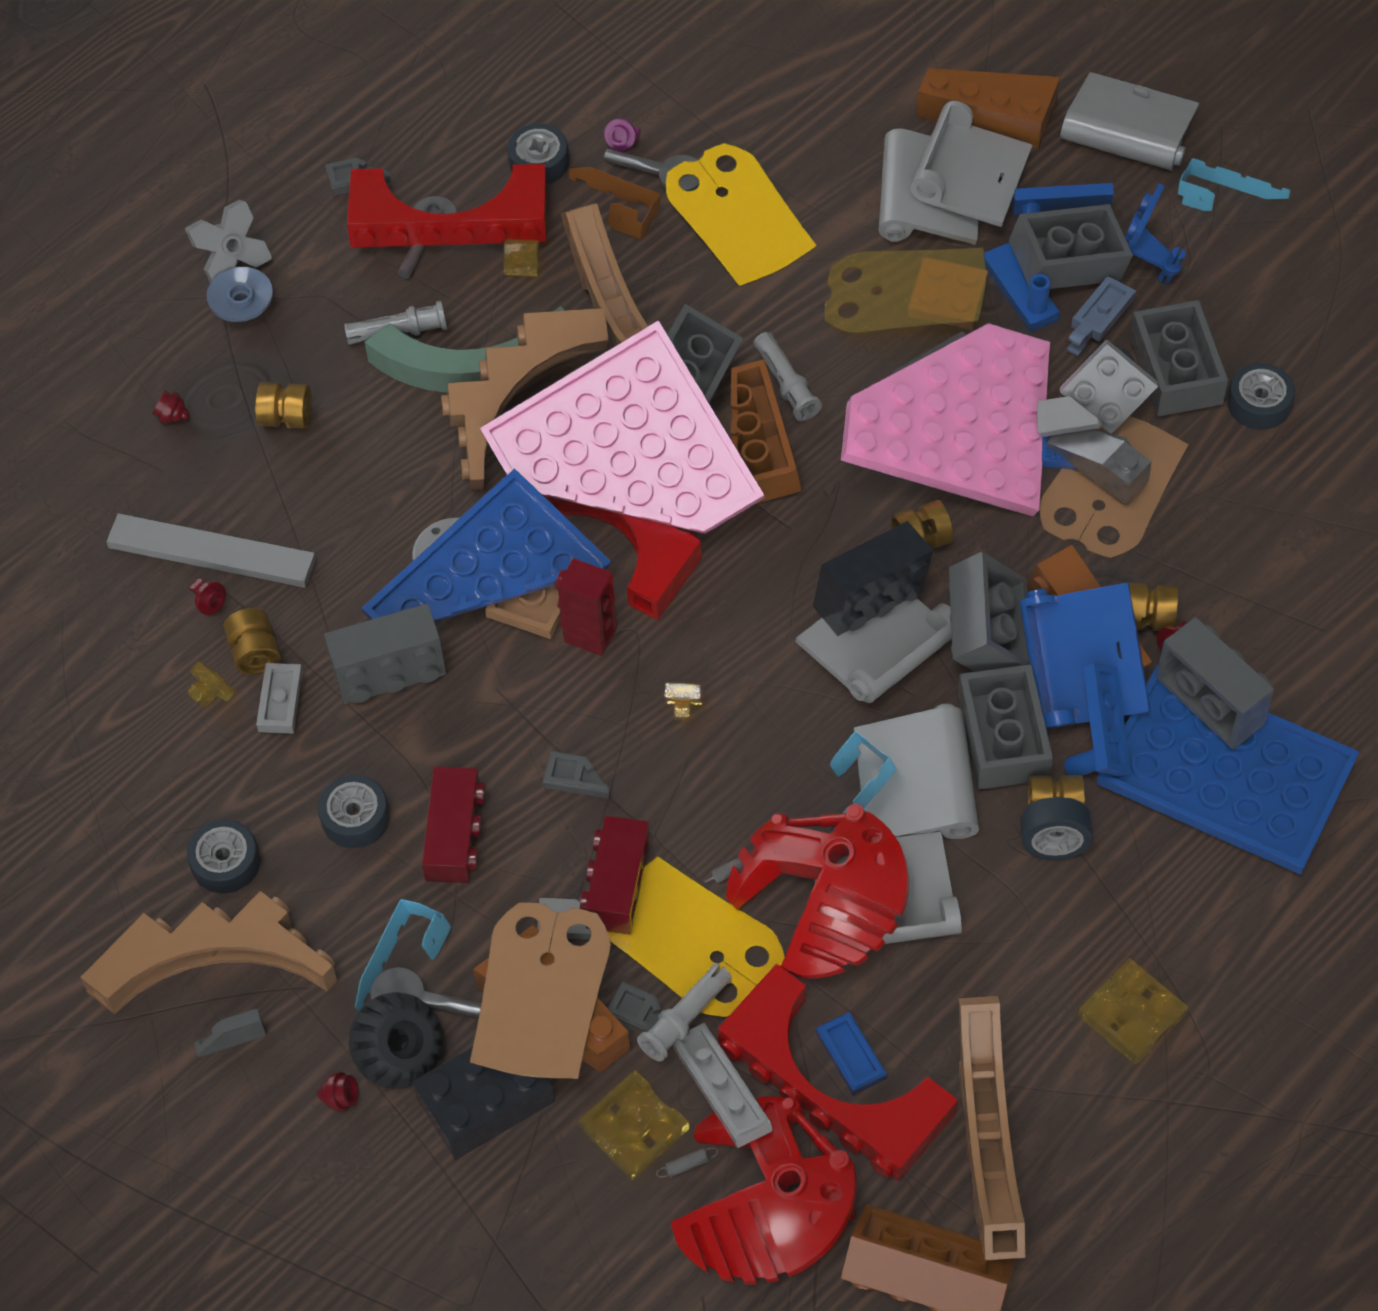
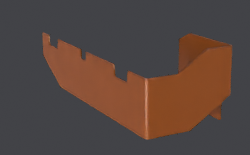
M592 167L569 169L568 179L576 181L578 178L586 181V186L609 194V191L613 192L615 197L635 205L637 201L646 204L648 212L643 222L637 221V210L619 203H610L608 224L614 230L637 239L644 237L652 221L659 214L660 193Z

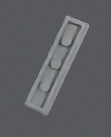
M705 1023L688 1030V1034L684 1039H678L672 1045L737 1148L773 1131L770 1120Z

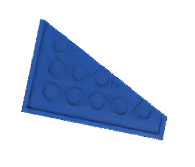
M514 468L362 607V613L372 620L428 603L433 620L436 622L555 586L558 574L562 569L566 570L572 558L605 570L611 565V561Z

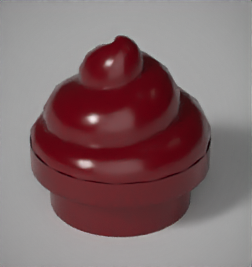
M164 390L152 413L159 417L158 421L163 424H169L189 418V412L184 407L185 403L180 394L175 391L171 394Z
M343 1072L333 1073L323 1082L321 1088L317 1091V1096L329 1108L336 1111H345L357 1103L359 1096L358 1084L352 1075H346Z

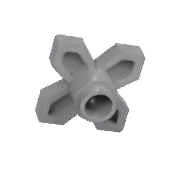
M237 200L224 207L221 224L212 225L201 219L185 228L192 246L211 252L204 267L210 283L221 272L236 267L237 259L256 268L272 258L265 241L246 236L254 217L247 203L243 200Z

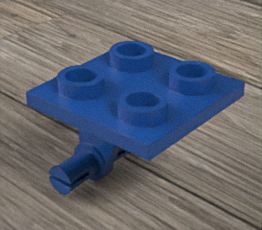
M1158 183L1153 195L1146 192L1138 211H1136L1128 227L1125 239L1133 255L1162 268L1158 274V280L1162 282L1164 277L1167 276L1163 284H1169L1173 276L1180 272L1182 260L1186 253L1182 249L1177 256L1180 247H1175L1170 252L1145 228L1164 188V185Z

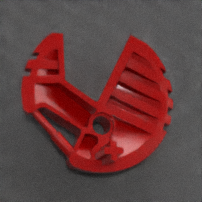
M859 804L850 805L846 813L824 814L820 817L788 818L786 814H774L771 820L760 827L749 838L755 846L751 854H749L744 846L739 852L738 858L744 865L741 873L738 872L734 865L731 869L727 883L726 899L736 910L782 873L817 880L781 964V967L790 974L803 979H817L845 972L842 966L847 964L858 966L869 959L866 953L870 950L878 951L886 943L882 939L886 933L892 935L896 930L898 924L894 919L897 915L903 916L909 896V868L899 841L879 818L864 810ZM821 826L822 828H836L831 833H824L798 827ZM849 856L845 862L837 864L840 858Z
M758 1097L757 1102L770 1120L773 1131L741 1146L752 1149L766 1180L739 1190L670 1222L676 1243L684 1255L707 1274H709L707 1266L716 1270L718 1276L723 1281L735 1283L734 1276L742 1278L746 1285H756V1278H765L768 1283L780 1281L778 1274L786 1272L789 1277L796 1275L822 1258L839 1239L845 1227H847L848 1221H855L856 1212L853 1208L857 1191V1175L854 1162L845 1151L837 1150L824 1134L819 1133L802 1114L801 1104L792 1098ZM715 1112L701 1121L693 1133L696 1143L737 1147ZM795 1121L813 1139V1144L822 1152V1156L804 1158L793 1131ZM800 1183L796 1190L786 1192L791 1185Z

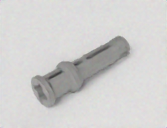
M441 300L436 301V305L417 309L414 306H410L409 309H406V312L344 324L348 345L368 340L388 323L392 324L403 334L410 332L411 335L415 336L420 335L421 331L436 328L447 330Z
M764 332L758 335L754 340V346L779 382L780 395L791 404L796 420L807 421L816 416L822 408V403L808 389L809 383L807 379L795 372L771 332Z
M713 964L672 1009L663 1010L658 1015V1021L648 1032H642L638 1036L637 1042L646 1055L655 1061L661 1062L667 1057V1050L678 1039L682 1040L687 1036L688 1025L731 982V975L726 968L723 967L717 972L720 969V964Z

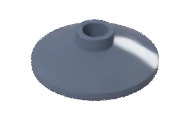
M234 267L225 270L211 281L207 289V302L211 311L219 318L231 322H243L258 317L269 307L273 298V288L269 278L263 272L251 267Z

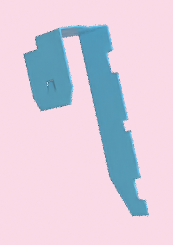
M1194 158L1191 159L1188 168L1184 171L1178 188V194L1183 196V205L1202 211H1212L1215 194L1206 188L1187 183L1189 175L1264 199H1289L1291 191L1286 188H1282V190L1272 188L1271 183L1249 176L1243 178L1240 173L1217 166L1214 169L1205 166V162Z
M854 732L835 754L830 766L835 774L840 777L860 756L861 752L858 746L861 743L885 761L877 777L874 780L871 779L853 800L854 804H859L865 809L897 768L888 755L876 748L866 738ZM831 827V828H830V829H831V832H833V830H834L836 827Z
M403 899L399 901L361 977L355 1008L358 1012L364 1006L363 1002L367 993L371 994L372 984L382 972V964L387 962L398 940L397 933L401 925L405 926L410 914L432 920L422 943L423 949L431 960L439 954L451 929V925L443 914L417 902Z

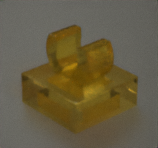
M505 240V275H538V241Z
M200 661L189 671L199 681L190 687L187 694L197 703L200 702L204 707H207L214 700L215 696L228 702L236 692L220 675Z
M665 683L664 698L666 703L675 704V720L690 721L691 704L702 705L701 685Z

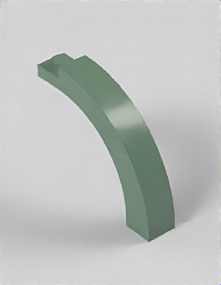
M560 306V307L557 308L555 311H565V310ZM390 323L364 342L368 362L378 370L408 385L438 392H447L448 383L481 381L479 360H485L486 348L518 346L516 337L502 344L480 349L457 350L439 348L412 339Z

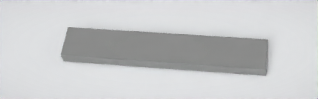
M119 513L106 541L110 549L303 588L307 586L316 561V556L313 552Z

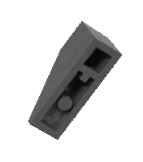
M1094 429L1053 435L1046 443L1047 447L1126 505L1149 482L1151 460L1125 441Z

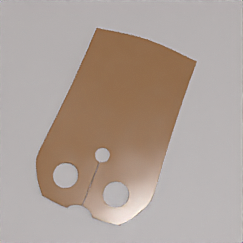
M1131 416L1112 434L1126 437L1131 447L1151 460L1152 463L1149 482L1127 505L1076 467L1075 469L1062 468L1040 500V519L1044 530L1064 541L1067 539L1079 540L1085 545L1087 551L1107 558L1121 555L1139 544L1170 478L1189 445L1162 429ZM1103 427L1096 428V430L1107 432ZM1101 500L1105 503V508L1095 511L1092 506L1093 502ZM1070 508L1076 514V521L1069 526L1058 524L1054 519V514L1058 509ZM1105 526L1114 527L1119 532V540L1112 545L1103 544L1097 537L1098 531Z
M519 902L497 922L492 933L483 998L470 1063L521 1076L578 1079L591 1018L611 947L606 927L597 913L576 908H570L568 911L557 913L549 909L546 904ZM533 917L539 922L540 930L535 937L525 939L517 934L516 924L521 918ZM576 924L586 925L591 931L590 940L582 946L572 945L567 939V932L571 926ZM544 953L553 954L555 960L551 965L546 966L541 963L540 958Z

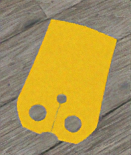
M724 143L704 151V155L698 161H684L667 172L666 194L668 200L706 243L739 286L786 267L817 246L786 205L755 157L741 148ZM724 155L733 157L737 163L736 168L731 172L720 171L716 166V161L719 157ZM692 174L698 178L699 186L693 191H685L679 186V179L683 175ZM724 187L728 190V194L720 197L716 194V189Z
M658 856L644 867L631 935L607 932L610 942L641 964L681 998L715 964L710 959L711 953L714 951L722 952L724 960L721 963H716L720 964V969L717 972L723 967L726 968L732 978L730 983L734 984L737 989V996L732 1002L722 1003L714 997L701 1011V1013L707 1015L728 1017L776 963L781 966L785 958L782 946L770 928L741 910H736L730 903L710 892ZM753 946H761L768 951L769 960L764 966L753 967L746 962V951Z

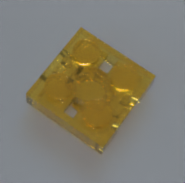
M1129 958L1079 1008L1078 1016L1137 1065L1150 1052L1157 1039L1168 1028H1173L1186 1015L1188 1006ZM1147 989L1153 993L1149 999L1142 995ZM1114 1022L1120 1028L1117 1032L1110 1027Z
M636 1070L578 1120L579 1128L631 1180L636 1178L689 1129V1122L675 1108L667 1107L653 1092L650 1084ZM615 1103L620 1107L616 1112L617 1115L609 1109ZM648 1136L656 1143L651 1149L643 1142Z

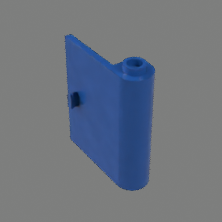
M1128 582L1058 596L1048 595L1047 589L1033 590L1025 593L1026 599L1020 600L1019 603L1029 663L1032 666L1046 729L1090 722L1083 666L1093 662L1117 668L1123 716L1151 711Z

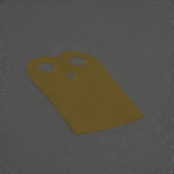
M983 247L917 251H863L841 259L830 268L827 286H830L832 295L825 302V321L840 330L850 333L923 325L976 322L979 319L986 284ZM849 267H858L862 270L861 278L853 283L845 282L841 275ZM875 286H880L883 289L879 295H872L870 291ZM846 302H854L859 306L858 313L851 318H843L838 314L839 307Z

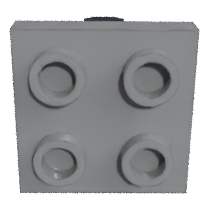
M1106 339L1060 387V393L1065 397L1070 396L1098 418L1102 422V427L1112 434L1158 387V381L1138 366L1129 352L1122 347L1114 346Z

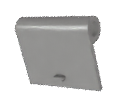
M1090 72L1066 113L1060 138L1172 171L1175 165L1181 166L1186 147L1181 146L1182 139L1198 110L1199 103Z
M950 101L942 108L911 183V193L916 199L924 203L1002 227L1013 198L1014 189L1017 188L1031 152L1032 144L972 126L973 112L971 108L962 102Z
M893 129L889 131L884 138L879 234L889 241L898 242L907 238L913 229L975 245L978 238V219L924 203L916 199L911 193V183L931 136L907 129Z
M917 598L910 602L906 600L896 605L888 614L884 616L877 615L866 621L859 629L855 631L849 630L839 636L821 618L796 637L795 642L844 684L854 698L871 703L952 639L951 607L941 603L930 610Z
M940 704L934 709L854 727V732L866 738L876 748L888 755L897 768L864 809L879 818L892 831L895 837L925 834L940 830L946 838L965 839L978 833L979 824L964 714L960 708L952 704ZM863 743L858 746L861 754L857 758L861 790L871 779L874 780L881 772V766L885 763L884 760Z
M941 831L896 837L907 859L910 887L904 914L902 917L898 915L895 917L894 921H896L898 926L892 935L888 933L884 935L882 939L886 942L885 944L961 934L960 909L956 896L953 897ZM849 856L840 858L837 864L845 862Z

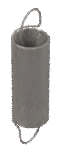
M736 858L711 871L712 879L720 883L729 878L733 865L739 873L744 865L739 858Z
M701 1148L666 1163V1170L672 1178L709 1161L704 1149Z

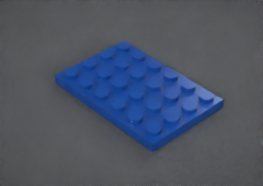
M1157 665L1146 684L1151 711L1130 715L1125 724L1131 773L1119 777L1100 772L1096 784L1301 875L1351 773L1359 751L1271 713L1267 714L1263 727L1233 750L1156 679L1159 667Z

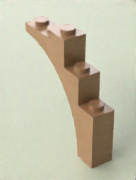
M594 203L560 214L582 289L589 291L593 309L605 308L608 342L612 349L647 328L648 325L638 311L613 254L598 204Z
M605 308L524 313L523 324L517 326L518 346L486 348L485 360H479L481 381L448 383L447 395H441L443 416L449 415L450 427L460 426L458 427L459 447H466L467 459H461L462 480L469 479L470 491L483 490L484 460L488 441L480 428L498 418L514 395L536 376L570 359L606 352L608 333Z
M261 891L233 920L220 908L216 907L212 910L203 902L174 931L162 919L157 918L154 921L143 913L80 977L88 994L113 1014H116L136 995L165 978L192 968L218 963H255L278 967L308 979L327 992L338 981L333 967L335 963L332 958L321 949H318L316 952L306 945V939L297 930L293 929L288 914L290 910L287 905L278 897L274 896L270 899Z
M998 996L959 998L960 1098L966 1118V1148L972 1173L973 1212L985 1260L1025 1258V1222L1016 1183L1005 1096Z

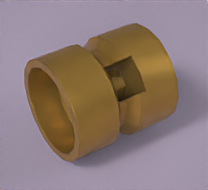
M260 382L257 389L255 406L257 424L259 426L278 427L281 422H285L287 428L306 429L311 416L312 397L310 386L305 384H289L285 389L281 383Z
M940 500L920 505L917 512L908 509L891 516L892 528L909 521L933 549L953 542L952 524Z
M1129 583L1137 630H1143L1146 625H1150L1153 631H1160L1165 626L1175 627L1178 604L1177 586L1157 585L1154 590H1150L1147 584Z
M246 608L231 614L225 620L223 627L229 646L232 647L231 653L238 672L246 675L260 674L265 671L266 663H279L281 656L275 637L272 635L273 631L267 612L259 608Z
M1050 775L1029 776L1028 806L1036 801L1052 797L1072 798L1085 805L1082 775H1061L1058 781H1054Z

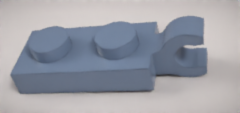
M1107 276L1073 317L1071 327L1075 330L1068 339L1072 343L1067 348V351L1079 357L1085 350L1090 338L1100 342L1133 302L1136 290Z

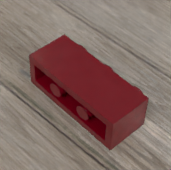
M572 558L568 568L560 571L555 583V589L558 590L559 595L557 607L561 612L560 627L563 629L564 642L603 656L617 630L613 575L608 570Z
M433 767L422 858L425 881L470 883L471 870H477L478 848H473L474 838L481 837L482 815H477L478 804L485 803L486 785L485 782L479 781L477 768Z
M605 816L602 830L596 829L593 851H596L597 855L596 860H589L586 881L591 883L589 892H582L580 909L597 913L607 932L631 935L650 842L649 821Z

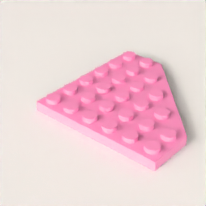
M659 321L480 428L506 474L515 468L543 496L704 534L765 498Z
M988 323L851 396L846 406L841 461L1034 517L1039 511L1042 475V437L1038 434L1037 401L1046 400L1050 342Z

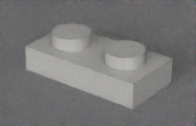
M266 663L256 723L258 732L294 734L303 675L301 664Z

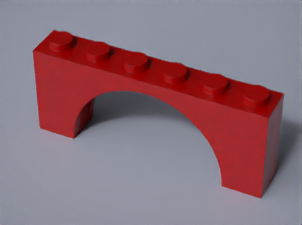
M545 164L513 165L508 183L493 199L474 209L449 214L420 211L398 200L386 185L383 168L351 169L347 216L350 248L546 242L547 180Z
M544 496L564 516L579 515L593 517L609 523L625 535L632 544L638 558L634 575L627 586L628 606L656 620L660 619L702 560L701 540L690 531H681L670 525Z
M776 963L718 1027V1044H720L728 1058L733 1061L739 1059L747 1065L750 1073L763 1084L769 1082L779 1090L778 1092L781 1097L797 1100L802 1108L809 1113V1118L816 1126L822 1130L829 1128L839 1136V1141L847 1150L854 1154L860 1152L870 1160V1165L878 1174L886 1178L891 1176L899 1182L954 1118L957 1112L958 1099L928 1077L905 1095L877 1104L862 1105L842 1102L817 1090L804 1078L797 1068L788 1043L793 1020L806 1001V985Z

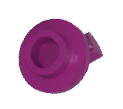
M616 118L607 124L604 137L611 148L624 151L629 149L635 140H639L641 129L634 127L626 119Z

